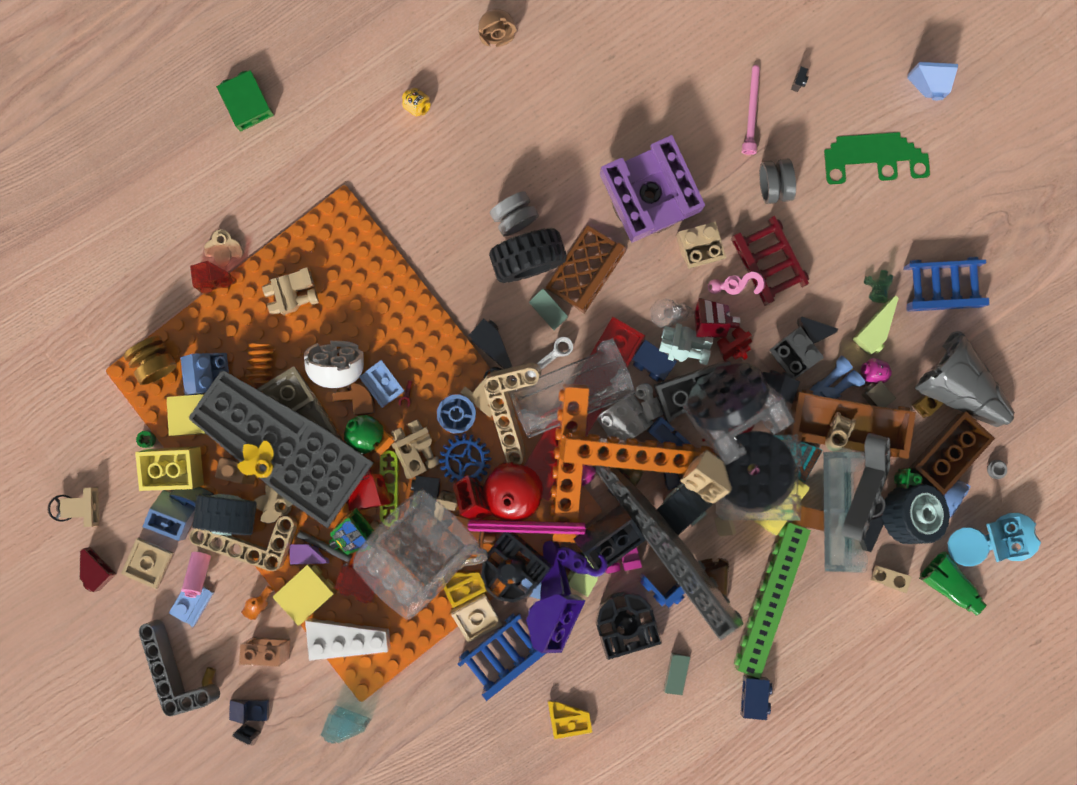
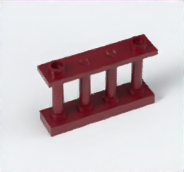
M775 216L768 220L769 226L747 237L742 236L740 232L731 238L748 273L758 272L767 280V277L791 266L795 277L772 288L768 287L765 281V287L759 293L764 306L775 301V294L800 283L803 288L809 284V276L805 270H802L782 231L783 225ZM774 232L778 243L755 254L750 252L748 248L750 243ZM781 249L783 250L787 258L786 260L764 271L762 269L759 270L756 264L758 260ZM751 278L756 288L758 286V281L755 278Z

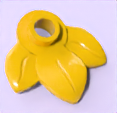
M264 441L260 447L244 444L243 456L245 460L237 464L238 469L245 475L255 474L260 478L268 477L273 471L271 460L274 456V450L268 441ZM262 464L266 465L264 472L260 470Z

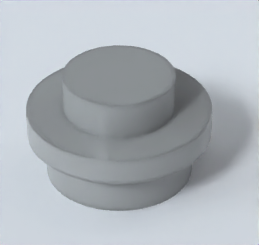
M993 460L988 464L987 472L990 477L1001 479L1007 474V466L1001 460Z

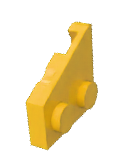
M480 573L437 574L452 608H456L487 592Z
M548 700L554 739L593 733L589 711Z

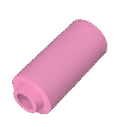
M201 552L191 553L181 589L185 596L196 598L197 595H201L211 558L210 555Z

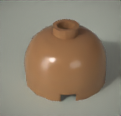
M501 9L487 11L482 15L478 24L480 40L486 46H490V44H496V47L504 46L515 38L514 34L517 32L512 16Z

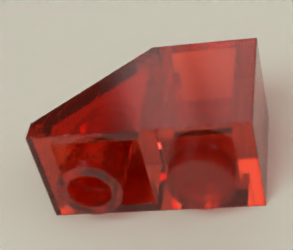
M209 261L190 266L192 285L200 293H210L212 290L227 288L231 284L237 283L231 274Z

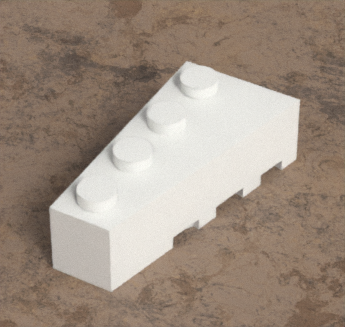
M309 618L305 621L309 661L388 652L391 648L389 629L339 623L329 620L324 621Z

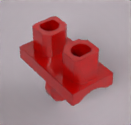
M739 327L732 332V336L735 339L733 342L729 343L726 337L717 341L721 358L724 361L731 356L734 360L739 357L743 360L748 359L746 353L751 350L749 344L752 343V334L749 331L745 332Z

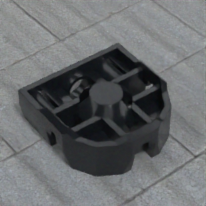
M504 532L483 558L481 576L485 589L497 600L513 603L530 597L532 591L541 583L553 565L515 532ZM520 551L525 557L531 560L528 563L525 558L517 556L516 554ZM492 553H498L503 560L498 564L494 559L490 558ZM506 560H513L511 564H506ZM525 578L532 583L529 589L521 584V581L525 580ZM512 579L515 583L509 584L508 580ZM501 581L506 587L500 594L495 593L493 589Z
M621 591L609 595L599 606L595 622L606 659L610 660L662 644L652 607L639 594ZM624 595L627 607H621L616 610L613 598ZM629 610V612H633L634 614L630 615L626 613V611ZM649 611L651 620L641 622L639 613ZM611 622L613 631L602 634L599 625ZM619 626L624 628V633L619 632L617 628ZM647 627L649 628L652 641H651V639H650V636H649V632H648ZM638 635L639 641L629 642L624 645L623 639H632ZM610 638L612 639L615 652H613Z

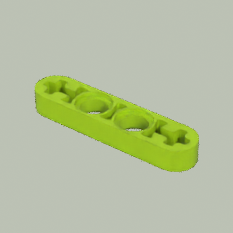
M388 450L380 457V474L383 475V478L387 473H392L395 477L392 484L385 482L387 491L393 493L395 497L394 501L389 505H384L388 507L395 506V509H390V514L394 515V519L388 523V520L384 519V515L388 514V509L384 510V506H380V521L385 526H392L398 521L399 459L394 451ZM389 453L391 457H394V461H391V467H395V471H384V467H388V462L384 461V458L388 457Z

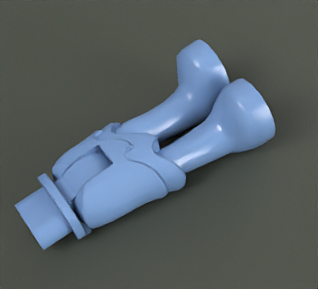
M841 355L836 360L835 369L822 381L817 382L810 390L814 391L813 395L837 399L841 397L840 394L847 388L864 385L865 380L857 371L852 370L834 388L829 387L838 378L853 369L851 363Z

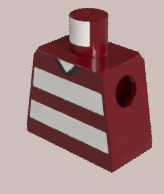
M702 298L698 299L694 311L696 337L724 338L727 336L730 328H739L740 317L730 316L728 305Z

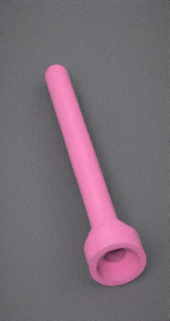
M758 65L752 67L747 138L742 144V153L748 155L757 153L754 134L760 71Z

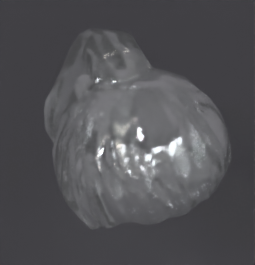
M667 298L658 300L650 309L651 320L659 328H664L665 326L673 327L681 321H687L689 317L694 315V311L689 306Z

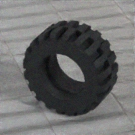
M544 228L512 237L491 248L489 257L497 280L501 283H509L555 269L566 262L567 254L559 231L555 228Z

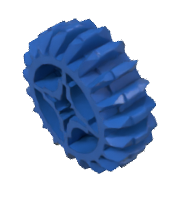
M466 434L462 435L463 440H460L459 436L456 435L455 439L457 442L455 443L452 439H449L448 442L451 446L443 445L447 452H440V455L445 456V459H439V463L445 462L446 465L440 469L448 470L444 476L448 477L451 474L450 482H453L455 478L458 479V482L466 477L464 474L467 467L474 465L478 466L479 469L470 477L473 479L477 477L479 481H482L480 473L485 476L488 474L483 469L484 467L490 468L491 465L485 463L492 460L491 457H485V454H489L490 450L483 451L487 444L478 445L481 439L477 438L474 442V435H470L469 440H467ZM467 444L462 454L452 453L457 446ZM472 446L476 447L480 452L481 461L472 458ZM467 454L468 458L471 459L470 461L475 463H466L463 468L462 462L456 457H465ZM450 459L459 463L458 474L451 468Z

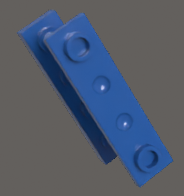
M969 257L966 261L922 263V260L910 261V264L904 266V270H912L914 299L913 302L906 304L907 312L983 308L989 306V298H982V295H980L978 266L986 264V259L979 260V257ZM960 267L970 268L972 295L970 299H963V296L960 294ZM941 268L951 269L953 296L951 300H944V297H941L939 270ZM922 269H931L932 301H925V298H922L920 271Z
M520 613L517 615L511 614L505 619L506 624L472 651L466 650L459 656V667L466 663L483 684L484 691L482 696L486 701L546 654L533 648L531 638L518 623V620L522 617ZM511 626L530 649V654L525 658L523 656L520 657L502 634ZM494 639L499 641L513 659L515 666L510 670L503 667L487 646ZM479 651L483 652L499 673V679L495 682L490 681L472 659Z

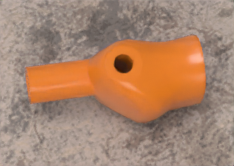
M266 586L259 597L248 599L241 613L248 619L256 620L258 615L266 609L268 605L267 598L273 589L270 586Z

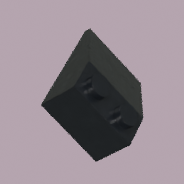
M483 318L468 337L503 369L511 368L512 364L498 332V326L492 320L486 321Z

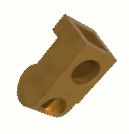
M923 395L912 406L925 418L931 416L943 403Z

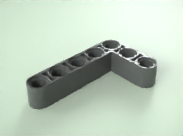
M872 433L867 435L865 442V469L842 527L841 535L859 541L864 540L890 469L889 437Z
M153 620L140 626V640L162 711L166 716H175L199 709L219 699L220 690L214 684L185 692L167 631L161 620Z

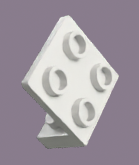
M632 392L601 413L597 418V421L608 436H615L619 440L625 441L627 438L636 437L653 424L652 420H647L643 407Z

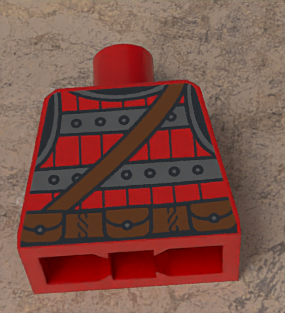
M468 475L453 484L460 515L472 520H482L492 515L483 497V487Z

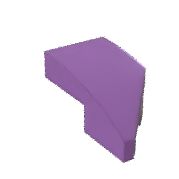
M311 544L290 545V564L329 563V559L318 551V547Z

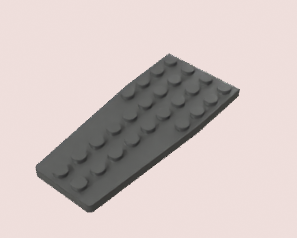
M225 371L219 373L189 416L190 421L240 462L245 460L243 456L244 444L260 447L264 441H268L274 450V456L271 460L273 471L268 477L260 479L279 495L326 528H329L373 465L371 460L325 428ZM262 464L260 470L264 472L266 465Z

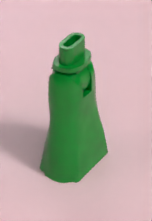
M945 551L939 553L920 574V580L959 607L966 609L968 612L972 611L976 616L987 606L982 601V596L979 595L977 588Z

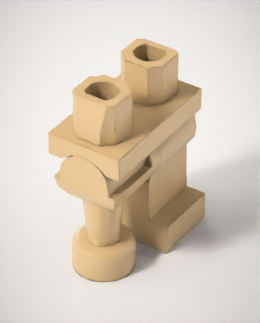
M307 267L289 275L270 279L271 283L262 286L265 297L275 295L276 301L267 304L270 314L281 313L286 315L297 311L299 306L310 302L312 305L319 303L315 288L308 290L307 295L297 296L296 292L315 287L311 272Z
M418 420L407 424L411 432L407 436H405L402 428L391 432L392 439L394 440L392 446L403 466L407 479L427 471L426 468L430 469L440 464L439 457H434L430 448L432 440L428 434L429 432L426 427H422ZM421 451L427 459L425 466L418 454Z

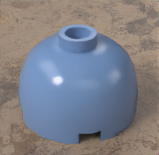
M450 395L439 404L437 419L446 431L462 433L469 430L474 424L476 409L467 397Z
M960 480L943 495L949 507L950 518L954 515L971 488L970 485Z

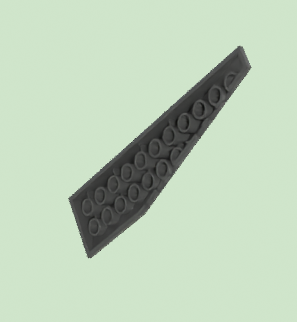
M593 465L601 479L633 519L642 535L721 641L744 624L741 621L740 613L733 610L728 597L723 593L721 594L717 588L716 581L705 572L706 569L702 562L696 560L681 538L651 502L616 467Z

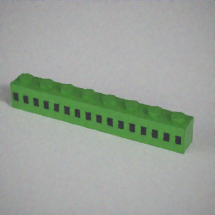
M786 522L778 533L780 538L778 543H775L772 548V554L774 555L772 561L767 563L765 570L767 572L766 578L761 581L759 586L760 596L755 599L753 609H755L753 616L748 618L746 625L748 627L747 633L741 638L740 646L742 648L740 654L737 653L734 659L735 668L738 671L759 679L761 678L811 530Z

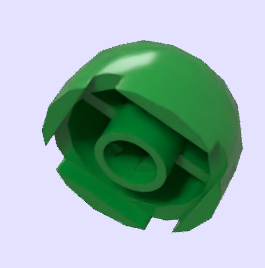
M358 415L352 418L346 425L344 431L345 442L359 453L367 454L374 449L373 445L376 441L378 443L381 441L384 433L383 426L377 419L369 415Z

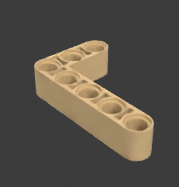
M528 363L492 372L484 382L485 393L507 463L514 462V464L521 465L526 454L508 391L536 384L542 373L541 367L536 363ZM527 371H534L536 377H530ZM514 375L517 378V381L513 382L509 380L508 376ZM490 380H496L498 386H493ZM501 398L504 404H498L495 399ZM501 417H507L509 422L502 421ZM511 434L515 439L510 440L506 435ZM516 452L520 455V457L516 458L512 455V453Z
M293 516L280 517L276 522L268 548L233 536L213 534L212 531L193 529L190 532L189 539L196 546L268 571H274L284 565L298 523ZM285 519L291 522L289 530L283 527ZM199 531L204 534L203 541H200L197 537ZM218 537L223 542L220 548L215 543ZM278 538L284 540L283 548L277 546L276 541ZM235 544L241 547L239 554L235 553L233 549ZM253 550L258 551V560L252 558ZM272 556L276 557L278 560V564L276 567L270 564V558Z

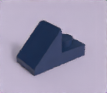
M231 699L229 720L245 724L247 721H268L269 700Z

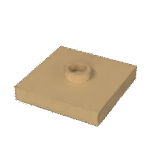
M136 538L121 574L154 589H158L174 553L141 538Z
M485 592L450 610L453 619L468 643L502 625Z

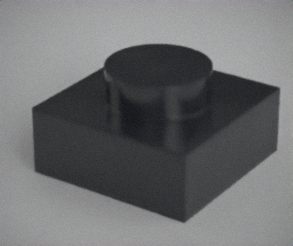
M802 66L799 68L791 90L798 92L801 87H805L809 76H806L807 68Z

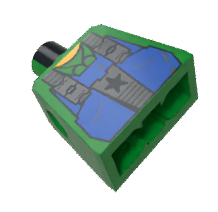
M355 508L330 532L332 539H330L329 544L333 549L340 547L345 554H351L371 547L378 538V535L358 509Z

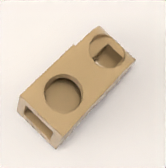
M876 565L871 577L872 581L907 593L912 576Z

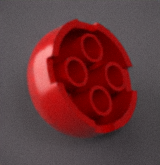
M514 462L497 466L490 473L483 487V497L492 515L502 521H524L535 513L542 499L543 486L539 476L530 467L514 464Z

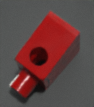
M371 468L368 470L349 498V511L355 508L362 510L391 504L382 474H371Z

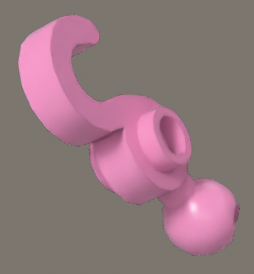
M758 272L747 273L743 278L733 275L729 276L725 282H721L718 279L711 280L708 283V290L712 294H718L721 290H725L732 295L739 294L746 287L748 281L751 278H755L758 281V286L754 293L759 294L765 287V279Z

